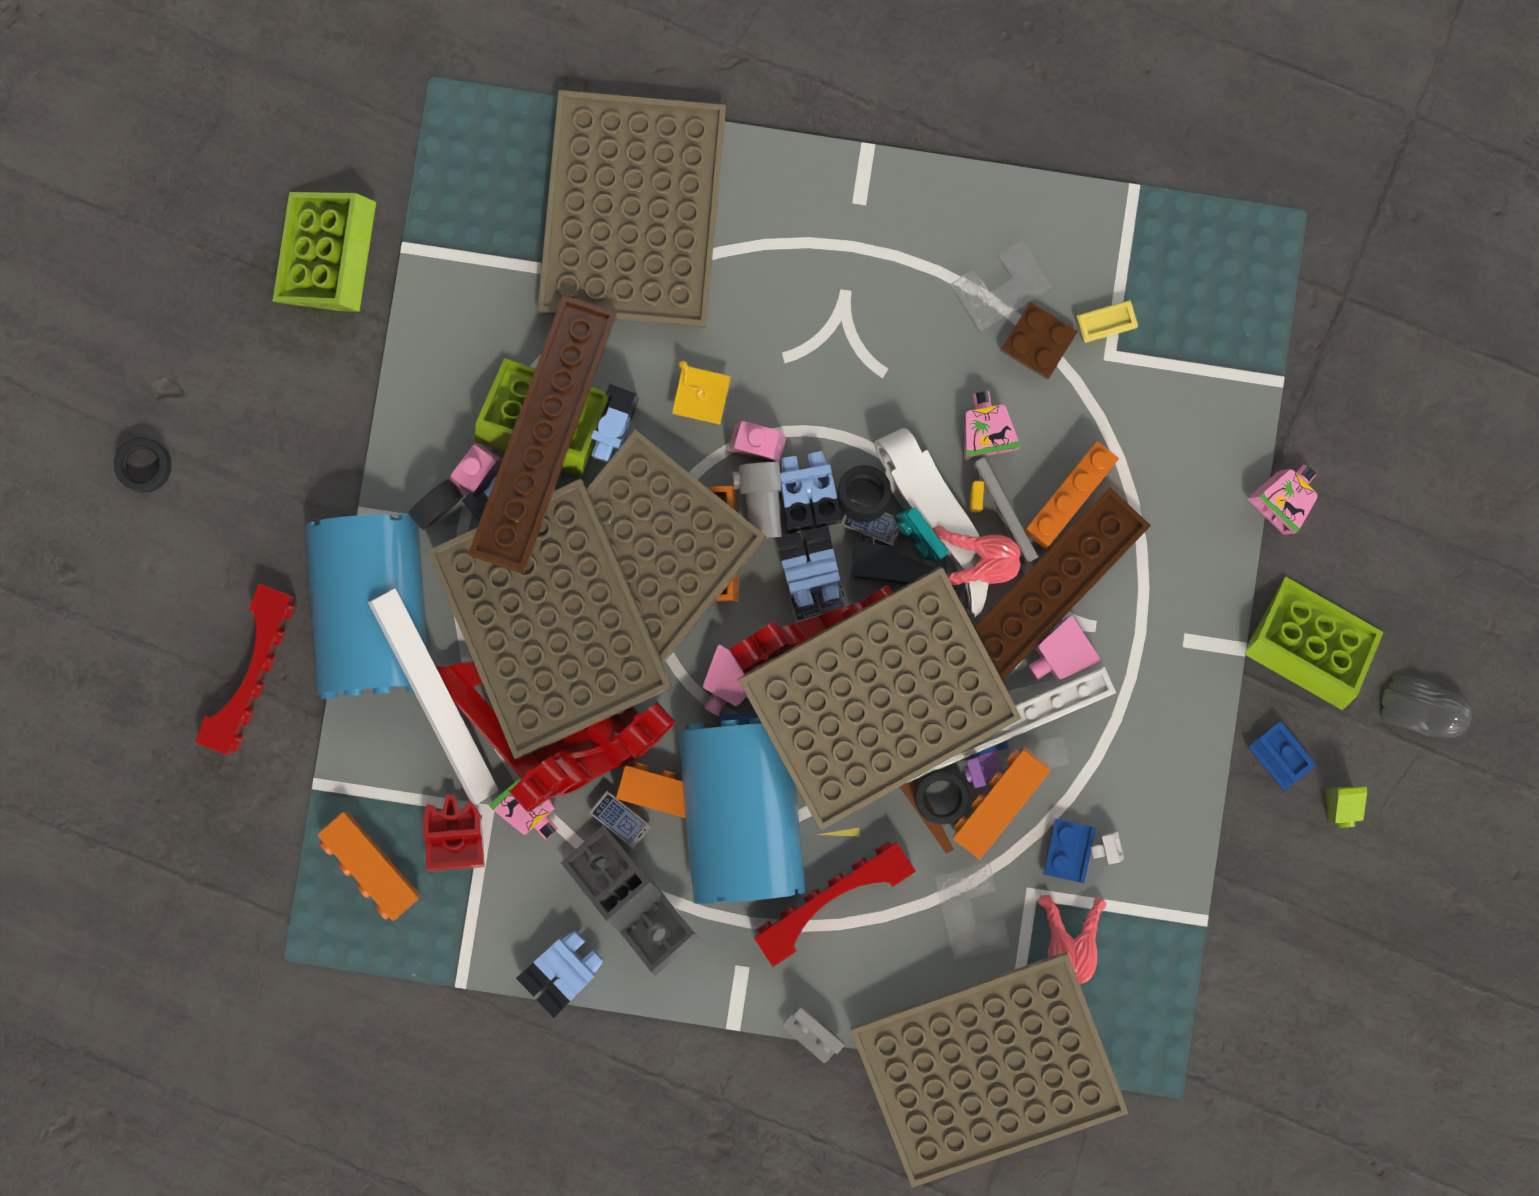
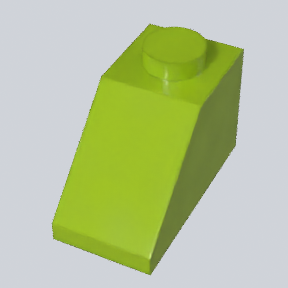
M1347 786L1325 789L1328 823H1337L1338 828L1355 827V821L1364 820L1367 787Z

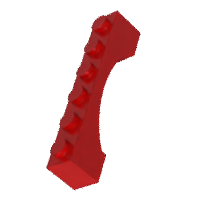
M258 584L248 609L254 612L256 626L255 647L250 667L240 688L228 704L213 717L205 716L195 743L225 755H233L234 751L237 752L244 738L241 735L244 725H249L254 714V709L251 707L255 698L259 699L264 690L265 683L262 682L266 672H270L274 665L275 656L272 655L276 645L280 646L286 635V630L283 629L287 619L291 620L295 613L297 604L294 601L296 597Z
M886 841L874 850L876 852L875 856L869 860L865 856L851 865L853 869L845 876L841 872L827 881L829 885L821 892L816 888L803 897L805 902L797 908L792 904L779 913L782 917L773 924L768 920L755 930L758 934L754 936V940L771 966H776L797 952L794 945L802 929L831 900L852 889L869 884L889 883L891 887H894L915 873L916 870L898 843L890 844L889 841Z

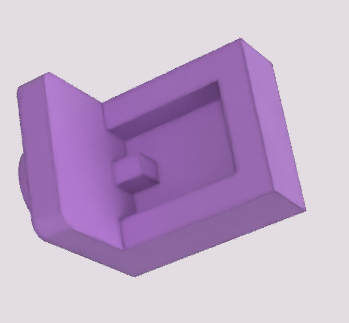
M998 751L971 757L967 760L968 765L964 766L967 780L969 783L973 782L975 788L987 785L997 771L1000 773L1004 771Z

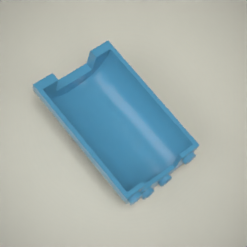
M389 514L346 516L322 519L320 524L315 525V522L305 524L317 695L321 694V699L338 698V693L344 692L345 696L362 695V690L373 689V694L391 693L390 687H406V692H414L368 604L369 601L395 588L428 651L419 526L410 515L401 514L398 515L399 518H394Z
M750 718L749 724L739 725V720L721 721L722 727L705 729L703 723L686 725V731H678L694 904L717 903L716 901L727 903L792 896L797 892L798 894L806 893L796 786L759 718Z

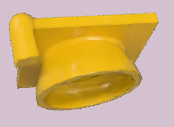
M680 361L678 366L679 370L682 371L672 414L720 425L731 376L688 367L686 361Z

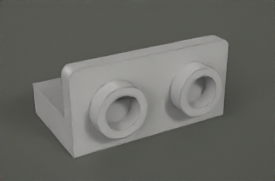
M801 1004L783 1023V1028L823 1063H826L834 1053L838 1054L845 1046L844 1042Z

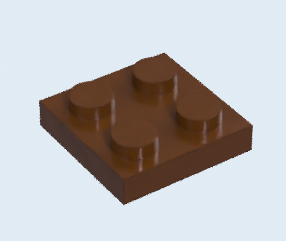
M1030 302L1000 351L1048 380L1078 331Z

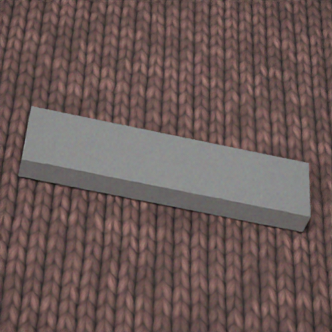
M985 457L976 461L973 464V468L980 481L984 482V489L1011 539L1017 543L1022 560L1026 564L1035 560L1038 556Z

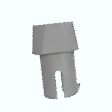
M779 462L740 465L739 472H733L734 488L740 489V494L745 495L748 522L766 535V539L782 537L779 492H781Z

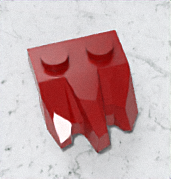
M446 794L441 811H437L434 805L427 804L423 817V839L425 840L427 872L485 867L481 818L474 804L468 802L463 809L458 810L456 796Z

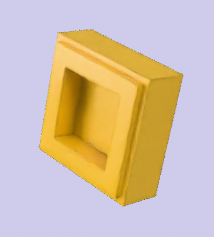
M974 481L970 485V512L980 513L983 510L984 482Z

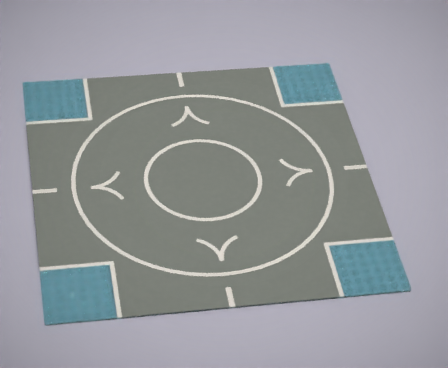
M431 77L428 81L357 516L389 514L394 518H399L398 515L401 514L409 515L410 509L426 494L443 481L450 480L451 474L474 444H480L474 442L476 421L504 358L533 368L537 367L555 317L552 314L538 313V301L558 100L556 95ZM725 121L706 328L615 320L591 386L607 391L609 384L637 394L639 402L627 434L622 441L623 444L636 429L705 487H734L733 472H739L740 465L764 463L760 460L727 451L735 424L740 421H746L778 430L786 437L779 463L780 473H782V458L796 456L799 470L810 468L807 455L822 451L827 465L830 464L837 494L840 478L847 470L855 466L868 465L884 472L885 469L875 449V441L901 428H905L914 436L921 451L928 450L941 477L972 522L979 536L1002 535L1011 538L985 489L983 494V510L980 513L970 512L969 510L970 485L974 481H980L973 468V464L983 458L969 460L964 458V413L969 410H975L973 394L989 391L992 406L1005 404L1018 437L1020 448L1017 451L985 456V459L1023 530L1096 441L1100 442L1115 454L1119 460L1049 547L1044 549L1027 536L1038 558L1026 564L1020 556L1021 566L1018 574L1013 579L1003 583H988L984 607L981 614L975 617L973 626L975 628L1099 497L1111 487L1151 526L1047 634L1049 635L1066 618L1073 616L1102 661L1060 680H1056L1051 672L1037 680L1028 665L1041 658L1034 648L1002 682L1006 686L1013 703L1017 705L1105 667L1116 693L1007 740L1009 748L998 751L1004 770L1008 766L1005 761L1014 749L1020 751L1025 746L1050 765L1051 772L981 860L953 840V835L956 831L952 828L957 821L942 825L954 848L953 851L946 854L900 787L821 831L796 788L806 893L798 894L797 892L792 896L729 903L716 901L717 903L694 904L686 818L620 800L650 824L651 827L634 849L611 830L609 831L638 867L654 881L699 937L656 976L650 972L620 932L604 919L561 864L566 857L603 826L589 812L606 791H609L615 797L617 796L625 766L615 768L593 779L589 784L571 794L551 798L556 809L548 815V818L558 830L545 840L535 828L526 835H523L489 807V804L520 777L455 704L499 791L474 805L479 811L481 818L485 867L427 872L425 840L423 839V817L426 805H434L437 811H441L446 794L456 796L458 810H461L470 800L414 692H406V687H390L391 693L373 694V689L362 690V695L345 696L344 692L338 693V698L326 700L284 954L285 960L300 964L536 1000L558 978L555 976L533 997L516 977L560 937L565 938L576 930L585 939V942L576 952L584 959L594 949L604 961L596 971L595 977L567 1005L797 1040L783 1028V1023L801 1004L844 1042V1047L857 1049L850 1031L852 1026L1048 958V948L1052 938L1050 934L1051 928L1049 927L1045 908L1038 903L1040 895L1051 896L1052 901H1054L1060 911V917L1066 932L1073 939L1082 934V927L1086 916L1093 907L1094 899L1098 897L1104 898L1107 904L1106 908L1100 913L1095 939L1097 965L1091 979L1081 984V988L1120 1090L1177 1099L1181 1098L1185 1088L1245 662L1244 653L1247 647L1265 516L1247 498L1271 477L1307 212L1295 208ZM1131 300L1138 328L1083 344L1076 321L1077 315ZM1030 302L1078 331L1048 380L1000 351ZM680 361H686L688 367L731 376L720 425L672 414L682 371L679 370L678 366ZM608 401L604 416L607 414L611 401ZM595 442L582 477L561 471L554 491L579 479L584 481L586 488L589 487L607 465V463L596 460L592 456ZM487 446L502 458L504 457V451ZM864 480L852 483L847 491L850 501L853 499L868 506L877 504L881 496L880 490L876 485ZM490 481L489 484L486 486V488L484 489V491L487 490V489L490 487L491 481ZM781 488L779 502L782 537L800 533L808 562L810 560L804 540V531L808 530L788 533ZM738 489V513L748 521L745 495H741L740 489ZM891 493L888 509L885 513L894 516L903 508ZM461 500L425 530L419 527L428 653L435 666H450L457 663L474 662L428 554V550L478 527L479 521ZM809 500L813 529H816L812 500ZM840 509L841 517H842V521H843V518H844L845 515L843 514V512H842L841 509ZM841 524L829 526L839 577L842 580L849 605L861 602L887 585L892 592L908 585L851 577L855 542H861L862 537H869L842 527ZM900 531L893 547L878 541V544L888 546L934 569L942 567L947 575L958 572V569L948 555H945L941 560H926L919 557L913 548L915 545L909 536H904ZM775 538L765 539L739 571V602H714L709 608L710 611L701 617L665 661L663 666L673 688L633 706L642 714L657 701L675 721L673 727L656 745L648 749L644 756L634 761L648 765L649 772L659 774L660 769L676 773V779L682 781L678 731H686V725L703 723L704 729L719 727V717L704 709L712 693L702 688L718 645L720 644L729 650L774 621L778 627L795 623L787 596H790ZM966 588L963 591L955 590L961 604L968 609ZM484 685L474 686L475 690L493 709ZM747 696L737 708L727 702L720 713L757 715ZM968 757L935 770L954 773L964 781L969 791V804L966 812L963 814L966 818L973 810L970 805L979 793L985 795L990 789L988 783L985 786L975 788L973 782H968L964 766L968 765ZM924 776L917 778L920 782ZM936 781L926 790L925 794L936 814H947L957 806L958 792L951 783ZM348 811L421 894L422 897L398 919L392 921L388 918L385 920L375 907L378 904L371 896L366 898L358 890L356 885L359 882L353 875L348 877L339 868V859L333 853L331 855L327 854L320 846L319 842L321 839L317 834L342 812ZM1054 818L1095 827L1096 831L1092 847L1103 844L1102 836L1118 832L1124 860L1109 865L1107 856L1094 859L1091 850L1085 883L1043 874ZM860 828L859 836L817 835ZM886 841H889L890 844L898 843L916 870L915 873L894 887H891L889 883L869 884L852 889L831 900L802 929L794 945L797 952L776 966H771L754 940V936L758 934L755 930L768 920L773 924L782 917L779 913L792 904L797 908L805 902L803 899L805 895L816 888L821 892L829 886L827 883L829 879L840 872L845 876L853 870L851 868L853 863L864 856L869 860L876 855L874 850ZM600 859L595 863L594 871L601 870L604 867L605 859ZM665 929L657 930L654 933L653 940H661L665 935Z

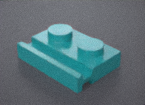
M916 507L913 509H901L894 515L898 521V529L904 536L910 537L915 544L913 548L919 557L926 560H941L949 553Z

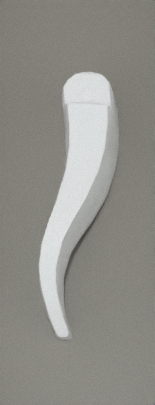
M901 428L875 441L877 455L885 469L883 473H885L891 484V493L903 509H913L916 507L932 530L940 525L951 533L980 538L972 522L941 477L928 450H920L916 439L908 429ZM939 539L949 553L947 555L953 561L958 571L974 567L982 559L975 551L964 550L951 545L943 539ZM980 580L965 583L968 595V609L975 614V617L982 612L988 590V583Z

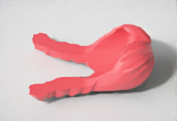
M940 525L933 528L934 533L939 539H943L961 549L975 551L982 558L974 567H968L965 570L948 575L947 577L951 585H960L961 583L976 582L978 580L989 584L1003 583L1013 579L1018 574L1021 566L1019 559L1021 552L1017 543L1011 538L1002 535H987L980 538L969 535L962 536L958 533H951Z
M1040 895L1038 903L1045 908L1049 927L1051 928L1050 934L1052 938L1048 948V958L1068 951L1081 985L1091 979L1096 969L1097 948L1095 939L1100 913L1106 908L1107 903L1104 901V898L1097 897L1094 899L1093 907L1083 923L1082 934L1073 939L1066 932L1060 917V911L1054 901H1052L1051 896Z

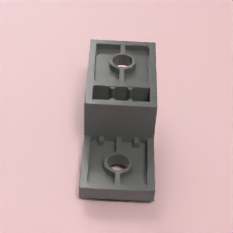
M604 825L561 862L604 919L620 932L655 976L699 938L654 881L638 867ZM600 859H605L604 867L601 870L594 871L595 863ZM659 929H665L664 937L659 941H654V933Z

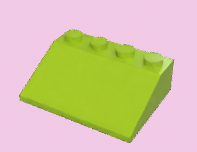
M289 192L272 301L335 311L360 312L376 202L357 193Z
M504 358L476 421L474 442L504 452L506 451L536 368ZM591 387L561 471L582 477L594 445V441L591 439L593 431H599L598 424L604 416L609 401L606 391Z
M1285 576L1257 625L1244 654L1343 710L1358 696L1383 632Z

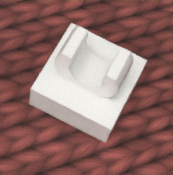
M1118 832L1102 836L1103 844L1091 847L1093 858L1107 856L1109 865L1124 860Z

